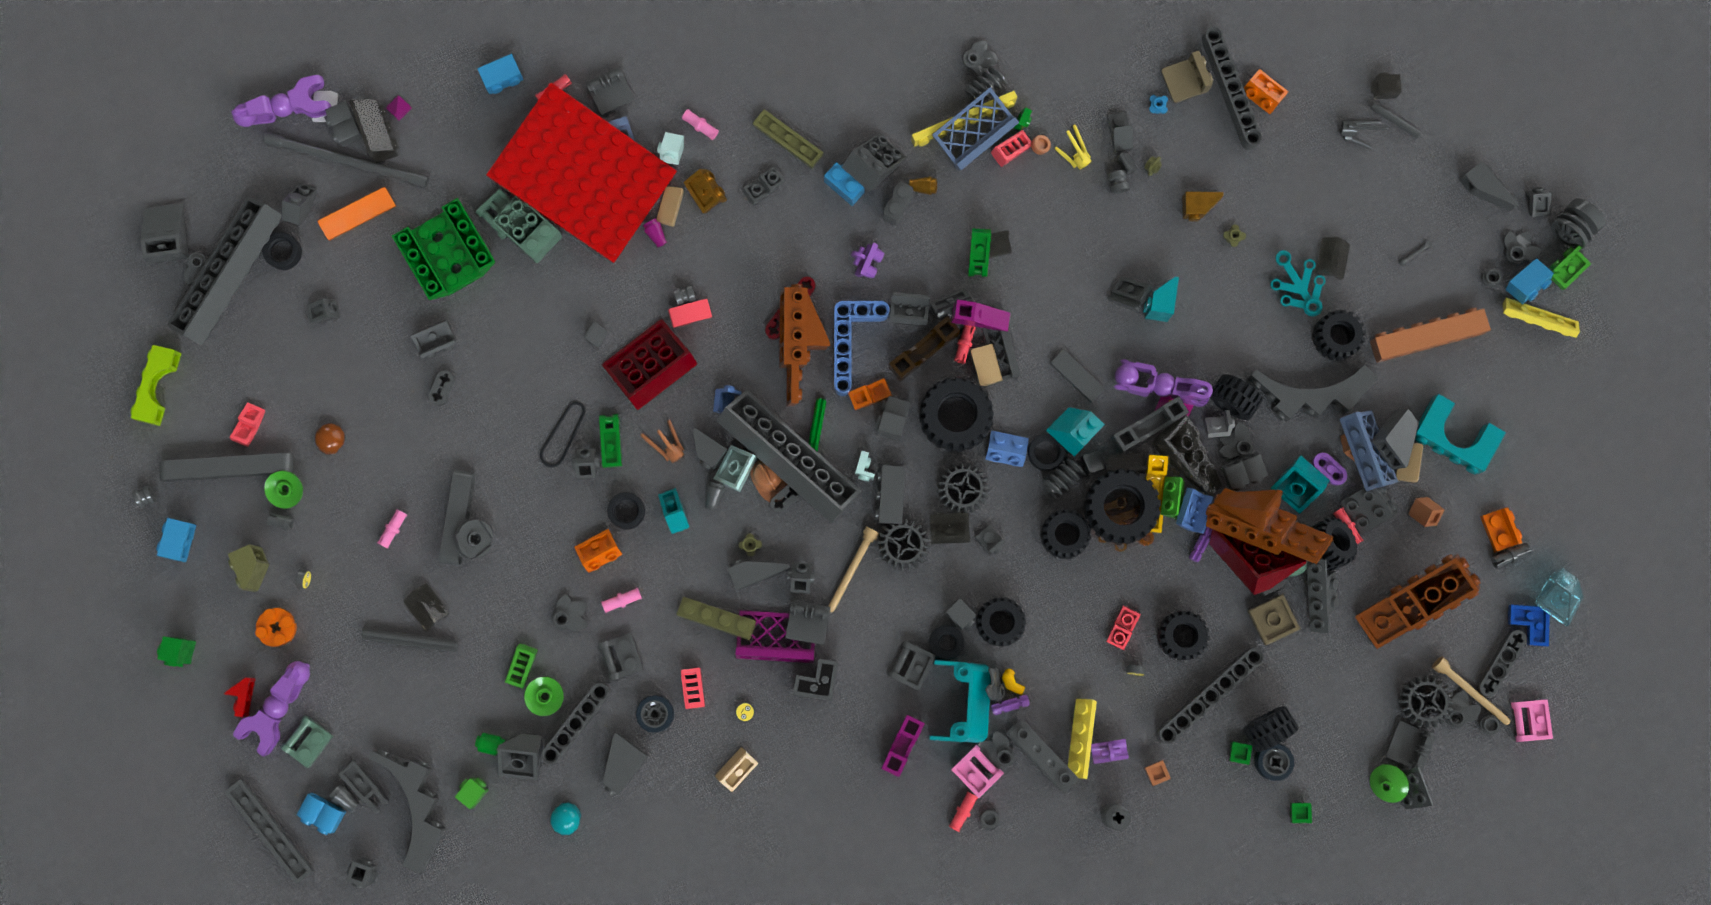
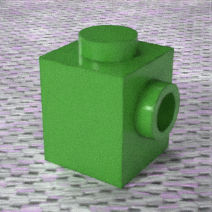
M479 777L477 779L470 778L469 780L466 778L459 786L461 790L455 798L469 810L474 809L489 789L485 787L487 784Z

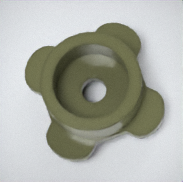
M1152 156L1146 162L1145 169L1149 171V176L1153 173L1156 174L1162 166L1160 156L1157 158Z
M1232 225L1229 231L1224 232L1223 237L1232 247H1236L1241 240H1245L1246 234L1239 230L1238 225Z
M751 533L747 534L743 542L739 543V548L744 549L750 557L754 556L755 551L762 547L761 541H757Z

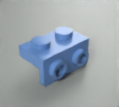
M991 430L986 460L1023 467L1029 438Z
M1187 488L1176 524L1188 531L1203 534L1206 529L1208 516L1206 515V509L1209 504L1212 505L1215 498L1204 495L1193 488Z

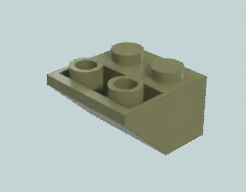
M249 544L228 553V564L236 573L235 581L238 587L246 591H258L269 567L263 548Z

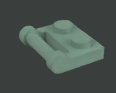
M499 189L477 209L476 214L479 217H483L503 240L507 236L491 222L494 218L488 212L492 208L499 214L511 201Z
M304 715L300 725L287 742H283L280 748L306 768H310L333 738V735L314 720ZM308 726L312 728V731L299 748L295 750L293 745Z

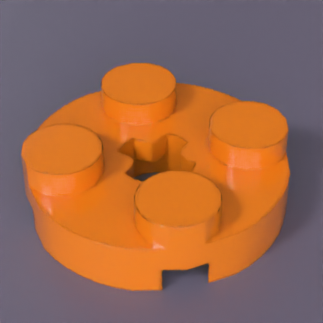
M282 608L267 609L259 616L256 622L255 634L265 645L280 647L289 643L294 638L297 625L289 611ZM276 622H279L278 626L281 627L280 631L276 630L274 633L272 625L276 624Z

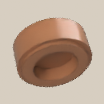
M1044 135L1036 136L1031 142L1032 150L1038 155H1043L1050 150V140Z

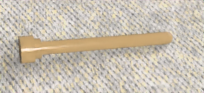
M867 526L865 527L862 537L864 539L828 607H831L830 612L835 611L871 542L873 543L874 540H877L880 534Z
M1443 656L1434 662L1432 668L1437 673L1446 674L1503 724H1510V718L1450 668L1449 661Z

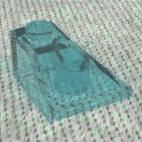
M1562 567L1548 577L1535 604L1568 627L1583 600L1579 579Z

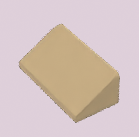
M665 188L657 215L658 222L674 227L684 194L683 188Z
M993 344L971 349L980 385L988 386L1002 381Z
M1413 444L1407 468L1396 469L1398 480L1411 483L1418 482L1423 444Z
M741 747L719 770L715 777L727 789L733 792L759 763Z

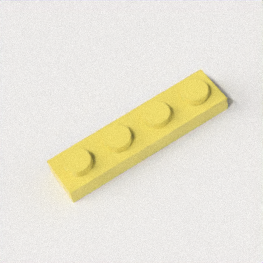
M1505 298L1503 302V314H1506L1508 317L1524 320L1528 324L1542 326L1546 330L1560 332L1564 336L1577 338L1580 333L1578 321L1527 304L1522 305L1520 302Z
M1076 699L1068 768L1079 779H1087L1097 703V701L1092 699Z

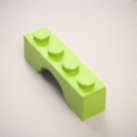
M152 345L147 354V365L142 371L141 385L136 391V402L131 408V419L156 426L161 425L165 407L156 398V386L164 375L177 371L181 357L180 352Z

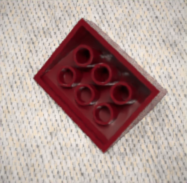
M661 318L601 365L638 411L698 365V363Z
M1212 529L1209 545L1253 595L1273 588L1307 562L1284 551L1276 555Z

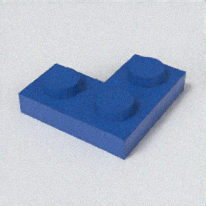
M1508 605V624L1527 626V645L1548 647L1550 608Z

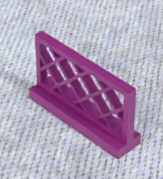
M739 611L740 616H752L757 622L756 625L759 624L765 632L758 638L752 634L751 637L755 641L750 645H741L742 638L737 636L736 659L814 664L815 643H811V649H802L798 644L800 641L791 640L793 644L788 648H783L778 643L786 636L787 632L780 622L785 618L789 619V613ZM766 617H771L775 622L769 629H766L761 623ZM778 625L784 634L776 640L770 634V631ZM766 634L774 641L768 647L763 646L759 642Z

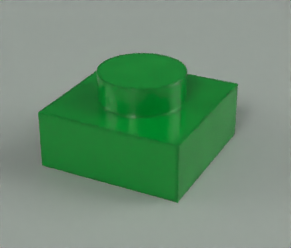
M1025 107L1020 111L1017 118L1019 123L1013 128L1018 131L1024 127L1027 128L1032 120V117H1030L1032 110Z
M1231 742L1228 761L1249 765L1252 745Z
M1290 803V823H1312L1311 803Z

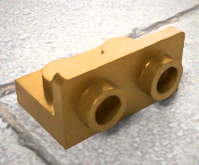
M699 169L683 182L702 213H707L718 203L727 201L724 196V190L717 185L714 174L707 169Z

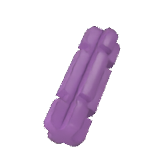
M1206 527L1205 532L1199 536L1193 548L1194 551L1189 556L1191 560L1195 562L1200 561L1201 553H1204L1210 541L1211 528Z
M1022 695L1018 699L1015 697L1001 701V704L999 702L991 705V709L994 715L1002 714V711L1005 713L1019 709V706H1029L1030 702L1027 695Z

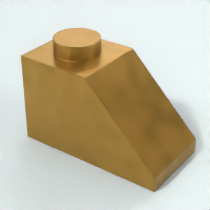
M1185 192L1182 197L1183 219L1199 221L1221 200L1224 192Z

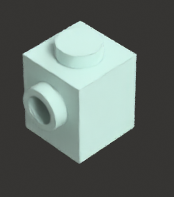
M665 132L663 141L659 142L657 153H660L662 161L679 165L684 149V136Z

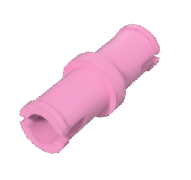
M689 109L683 114L682 120L692 125L695 131L702 132L711 140H714L718 135L719 130L708 124L705 118L698 117Z
M396 509L389 524L384 526L386 529L377 543L388 549L395 535L399 534V528L407 514Z
M637 587L623 594L620 592L617 596L601 601L605 613L619 607L624 608L629 603L641 600L642 597Z

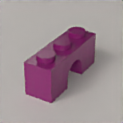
M906 714L881 769L900 777L925 723Z

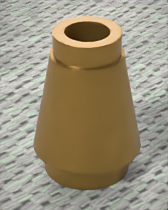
M933 177L910 179L909 186L913 187L915 192L932 195L937 192V179Z

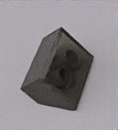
M376 99L350 100L369 155L376 163L398 156L396 149H399L396 139H392L390 132H393L390 122H386L385 115H387L384 105H380Z

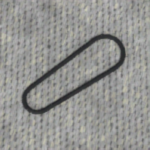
M573 402L567 407L542 447L540 460L545 466L556 467L564 460L586 413L582 403ZM573 405H580L583 413L560 461L552 465L547 464L543 459L544 449Z

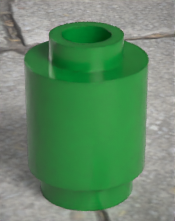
M483 732L481 736H477L475 747H478V752L497 756L498 745L506 742V740L502 739L501 736Z

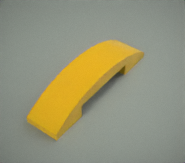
M1148 455L1145 479L1147 481L1151 480L1153 483L1152 487L1154 490L1157 489L1159 493L1157 496L1158 500H1161V506L1159 507V511H1161L1168 456ZM1160 512V516L1156 521L1157 524L1150 532L1162 533L1163 515Z

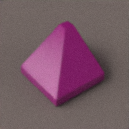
M398 95L386 109L400 121L412 107Z

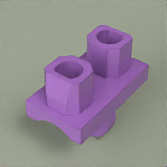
M867 244L866 249L860 247L858 252L852 251L851 256L855 258L853 264L858 266L854 274L855 276L875 277L877 269L870 265L871 261L874 260L879 263L885 254L877 248L878 244Z
M1126 739L1091 744L1093 764L1129 759Z

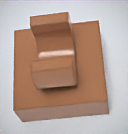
M1163 760L1144 767L1152 786L1171 779Z

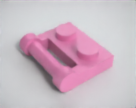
M1548 699L1510 703L1511 709L1513 708L1517 732V736H1515L1516 742L1553 739ZM1525 707L1527 709L1530 735H1525L1522 708Z
M977 744L951 769L978 798L1004 774L1001 769L998 770L986 758ZM973 756L993 775L990 779L970 760Z

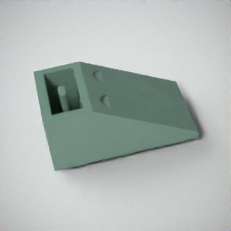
M516 196L491 221L536 264L562 238L561 233L551 223Z

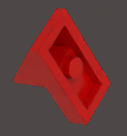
M244 678L223 693L225 695L238 696L233 706L234 716H249L256 678Z

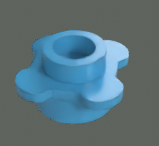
M1152 95L1150 97L1149 111L1151 113L1165 114L1168 111L1166 107L1168 98L1166 96L1157 97Z

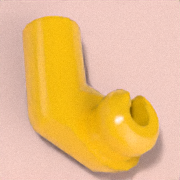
M1006 669L1002 674L1005 688L1022 695L1025 686L1016 683L1014 678L1015 672L1012 669Z

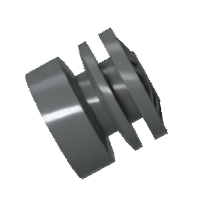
M1576 198L1552 222L1551 228L1554 234L1566 245L1572 248L1580 245L1581 249H1583L1592 240L1593 235L1603 228L1606 220L1602 212L1595 205L1586 200Z

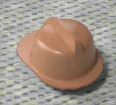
M761 460L754 464L750 475L752 482L760 495L770 502L788 484Z

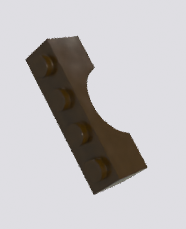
M947 316L933 327L916 345L891 361L888 368L900 382L903 381L956 338L960 333V329L955 323H951L950 317Z

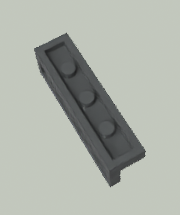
M1001 301L995 302L990 306L1003 310ZM982 328L986 345H989L991 342L994 344V349L997 346L1004 351L1002 359L997 358L999 366L1002 364L1008 368L1010 375L1002 376V381L1018 378L1020 372L1009 331L996 330L999 332V338L995 342L988 336L990 329Z

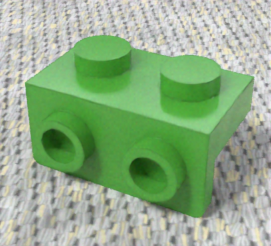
M1580 245L1574 249L1572 247L1568 248L1562 254L1564 258L1561 261L1557 259L1550 265L1551 271L1554 273L1551 280L1561 290L1566 289L1591 265L1579 252L1582 248Z
M1165 477L1161 515L1177 519L1183 502L1185 486L1183 478Z

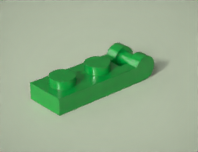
M972 228L968 276L981 275V277H987L991 229Z
M619 413L612 416L599 415L602 467H622ZM613 423V428L606 429V424Z

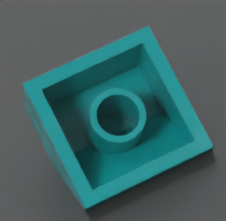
M1175 276L1147 298L1143 305L1145 319L1168 322L1174 315L1179 277Z
M1068 407L1046 431L1075 457L1105 424L1091 411Z
M1300 455L1270 489L1282 490L1281 498L1300 514L1325 490L1330 480Z

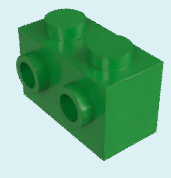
M163 636L162 642L157 648V660L164 661L163 665L183 667V664H191L196 641Z

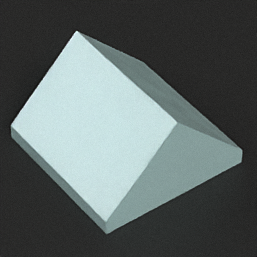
M730 445L713 479L740 492L757 460L756 455Z

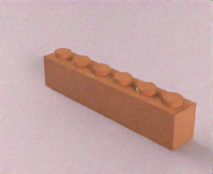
M1471 308L1462 315H1459L1457 312L1447 315V319L1441 320L1438 317L1429 320L1428 324L1423 325L1422 322L1413 324L1411 328L1406 330L1404 327L1394 329L1391 334L1386 332L1378 333L1370 341L1376 363L1483 335L1491 331L1485 310Z

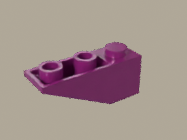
M957 299L953 306L951 323L1008 332L1010 312L976 302Z

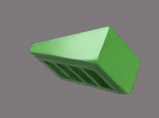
M524 644L517 646L505 683L524 688L538 652L537 649ZM521 652L530 655V657L522 655ZM518 659L528 662L527 665L517 662ZM515 667L523 669L525 672L515 670ZM512 674L517 675V676H520V677H523V678H522V680L513 678V677H512Z

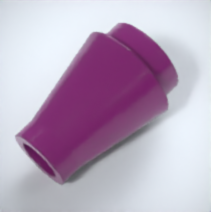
M656 218L643 225L644 232L656 244L657 248L667 243L661 223Z

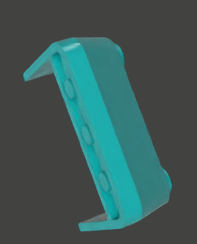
M934 660L933 665L954 666L955 678L960 682H969L967 722L954 723L950 729V737L929 735V740L983 742L988 736L990 698L985 690L991 684L989 667L977 663Z

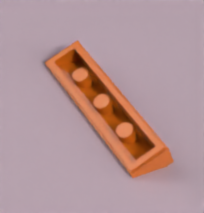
M383 187L317 222L327 239L331 240L396 207V204L388 189Z

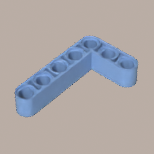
M840 301L835 305L834 389L838 395L846 396L851 391V322L885 321L889 317L890 310L886 302ZM843 307L848 310V313L840 315L838 310ZM865 308L867 313L859 315L857 309ZM884 308L886 313L878 315L876 309ZM845 326L848 328V332L841 334L838 332V328ZM846 345L848 350L841 353L838 351V347ZM845 363L848 369L842 372L838 370V365ZM840 382L848 384L846 390H840L837 386Z

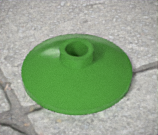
M277 471L271 474L265 482V495L270 503L276 507L283 509L291 508L297 505L303 496V486L300 479L289 471ZM284 485L288 486L289 491L284 489Z
M550 677L534 679L529 683L524 694L527 708L538 716L554 714L559 710L564 699L561 685ZM543 693L549 695L547 700L542 699Z
M1384 764L1376 767L1371 773V789L1381 800L1395 803L1407 796L1409 781L1404 772L1398 767Z

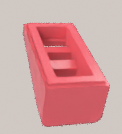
M1021 130L997 145L991 151V154L997 163L1003 167L1029 149L1032 141ZM1017 138H1019L1025 146H1022L1020 142L1017 140Z
M701 668L681 670L685 709L705 707ZM697 674V678L686 679V675ZM698 682V686L687 687V683ZM699 690V694L688 695V691ZM700 698V702L689 703V699Z

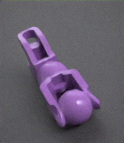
M312 75L301 78L296 83L294 89L287 91L288 95L278 93L271 100L269 97L259 96L248 102L240 103L231 112L236 124L242 127H250L251 125L273 123L277 119L276 116L287 117L293 111L295 114L303 113L311 118H319L327 115L325 110L332 106L325 100H312L313 93L324 87L323 77Z
M1126 359L1120 360L1122 365L1115 372V380L1117 382L1114 386L1115 389L1128 391L1142 397H1147L1154 391L1161 397L1171 395V398L1175 399L1179 396L1183 403L1203 407L1208 403L1213 393L1212 386L1208 382L1176 377L1175 380L1168 373L1157 375L1158 372H1156V368L1153 365L1139 362L1134 363ZM1138 371L1150 374V378L1147 381L1148 388L1134 386L1139 379Z
M301 661L290 663L286 667L284 675L271 688V695L264 701L263 709L259 710L256 715L243 718L236 727L233 736L240 740L246 738L252 731H255L260 736V743L257 748L258 754L263 757L270 754L280 740L279 723L282 720L281 717L287 713L289 704L298 698L303 685L309 680L310 665Z

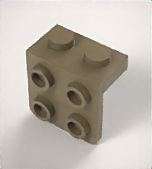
M1199 50L1193 52L1188 60L1165 67L1161 71L1174 103L1206 93L1213 85V77L1210 72L1208 73L1205 57L1201 56Z

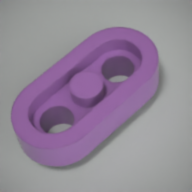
M1319 453L1312 459V465L1330 480L1329 483L1331 485L1338 486L1346 481V470L1329 454ZM1319 460L1324 461V466L1319 465ZM1334 473L1338 474L1337 480L1333 478Z

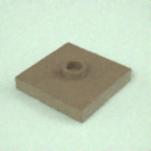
M1283 594L1247 610L1264 646L1300 630Z

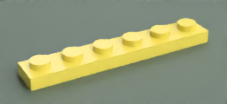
M1015 91L1000 96L999 99L1007 109H1010L1015 105L1017 95ZM994 99L984 103L983 106L993 107ZM979 108L970 109L968 117L978 119ZM983 108L982 117H991L993 109ZM951 118L912 134L911 141L914 147L928 144L929 140L934 139L932 134ZM957 119L954 122V129L961 130L964 127L965 119ZM968 120V124H969V123H970V124H975V123L978 122V121ZM942 131L938 134V137L943 138L950 131Z

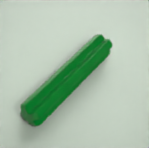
M822 398L816 399L808 442L816 451H818L826 408V400Z

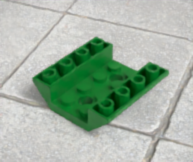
M458 198L442 206L441 208L444 212L411 230L409 227H406L392 235L393 240L429 300L455 293L484 276L496 262ZM442 233V240L435 242L433 240L434 235ZM454 265H461L462 268L459 273H452Z

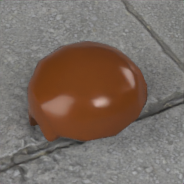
M324 424L315 434L316 446L325 454H335L344 445L345 434L341 427L336 424Z

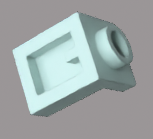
M861 451L855 475L858 476V479L869 482L870 479L874 480L875 474L866 472L864 469H869L871 458H868L869 452Z

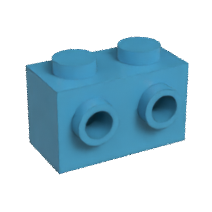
M512 54L477 68L489 94L500 93L503 88L516 86L520 81L524 80Z
M836 162L824 175V183L853 206L865 193V188L842 168L843 164L840 166Z
M1536 258L1509 281L1506 291L1523 305L1528 300L1530 302L1534 300L1539 294V290H1545L1549 287L1554 273Z
M167 518V521L162 526L163 535L161 541L157 544V556L186 562L197 525Z

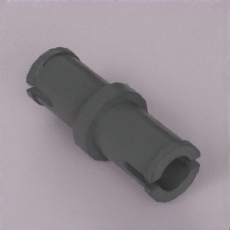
M1523 543L1513 549L1508 548L1504 553L1491 557V562L1496 561L1492 565L1497 569L1510 562L1515 563L1519 558L1531 554L1532 549L1527 550L1531 548L1528 543Z

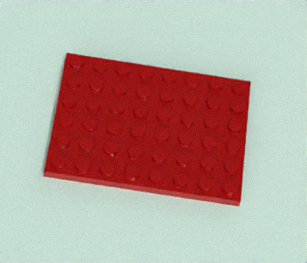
M551 82L486 176L614 264L677 170Z

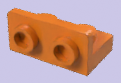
M1260 69L1244 87L1246 96L1268 114L1274 111L1289 92Z
M1508 507L1480 516L1494 552L1522 544V534L1516 528L1514 514Z
M609 529L574 547L588 573L598 570L601 566L616 560L622 555Z

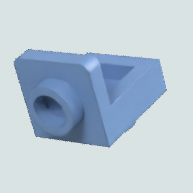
M725 385L724 388L716 389L713 412L722 413L725 407L734 401V396H740L742 391L735 390L734 386Z

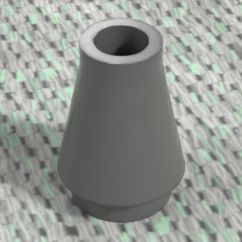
M710 481L709 485H707L705 508L717 510V506L725 492L724 484Z
M340 784L328 796L332 799L331 802L350 812L359 804L345 786L342 787Z

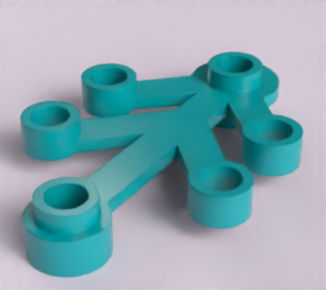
M1285 250L1278 252L1275 261L1279 266L1284 267L1294 285L1274 279L1270 284L1271 289L1274 291L1284 290L1297 293L1304 300L1292 299L1289 295H1284L1280 299L1281 305L1284 307L1294 306L1302 308L1305 314L1311 317L1319 315L1323 309L1319 297L1322 286L1326 282L1325 277L1322 275L1315 277L1312 297L1307 291L1312 270L1316 266L1315 261L1312 259L1305 261V270L1301 281L1290 263V253ZM1285 256L1287 261L1281 262L1279 258ZM1306 263H1313V267L1310 269L1307 268ZM1317 278H1321L1323 280V283L1321 285L1316 283ZM1279 282L1280 287L1274 288L1273 283ZM1283 298H1288L1290 303L1284 304ZM1315 304L1316 310H1310L1309 305Z

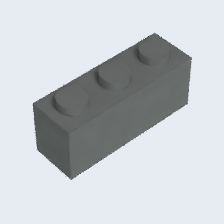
M882 465V470H878V481H881V489H877L876 500L880 501V508H876L875 519L879 520V525H902L905 466Z

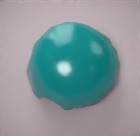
M561 803L553 810L550 824L555 832L561 835H570L580 825L581 812L574 804Z

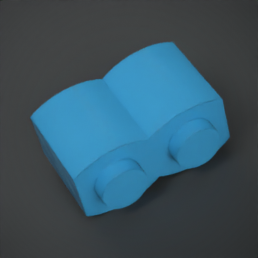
M309 793L301 805L297 816L301 818L300 821L309 826L313 824L318 827L317 831L328 835V833H335L346 811L314 793Z

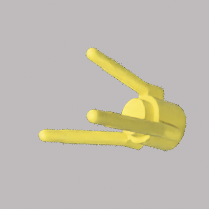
M1074 124L1073 129L1081 149L1069 130L1066 131L1077 151L1073 156L1074 160L1058 147H1055V150L1073 168L1078 167L1081 170L1092 161L1079 130Z

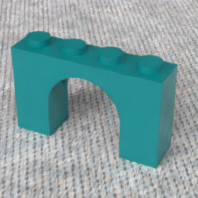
M1440 394L1433 396L1419 420L1415 441L1432 447V451L1439 455L1444 454L1449 457V461L1465 466L1466 470L1472 474L1485 472L1506 432L1488 423L1482 426L1469 448H1458L1448 441L1444 432L1445 421L1455 403Z

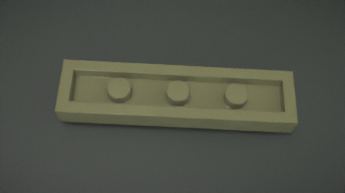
M765 109L753 122L754 127L811 169L815 167L824 155V152Z
M683 597L676 614L678 617L747 640L751 639L757 623L755 620Z

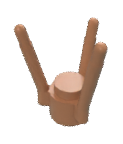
M668 420L667 423L676 445L674 443L671 445L661 430H657V433L667 446L665 449L667 453L643 433L640 435L667 462L670 460L671 463H674L685 455L682 452L684 448L680 444L671 420Z

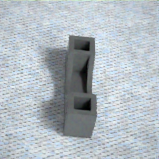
M1178 396L1143 419L1114 434L1111 440L1119 453L1122 454L1183 418L1189 411Z

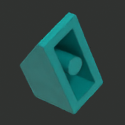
M674 488L658 494L671 534L689 528L688 519L677 489Z

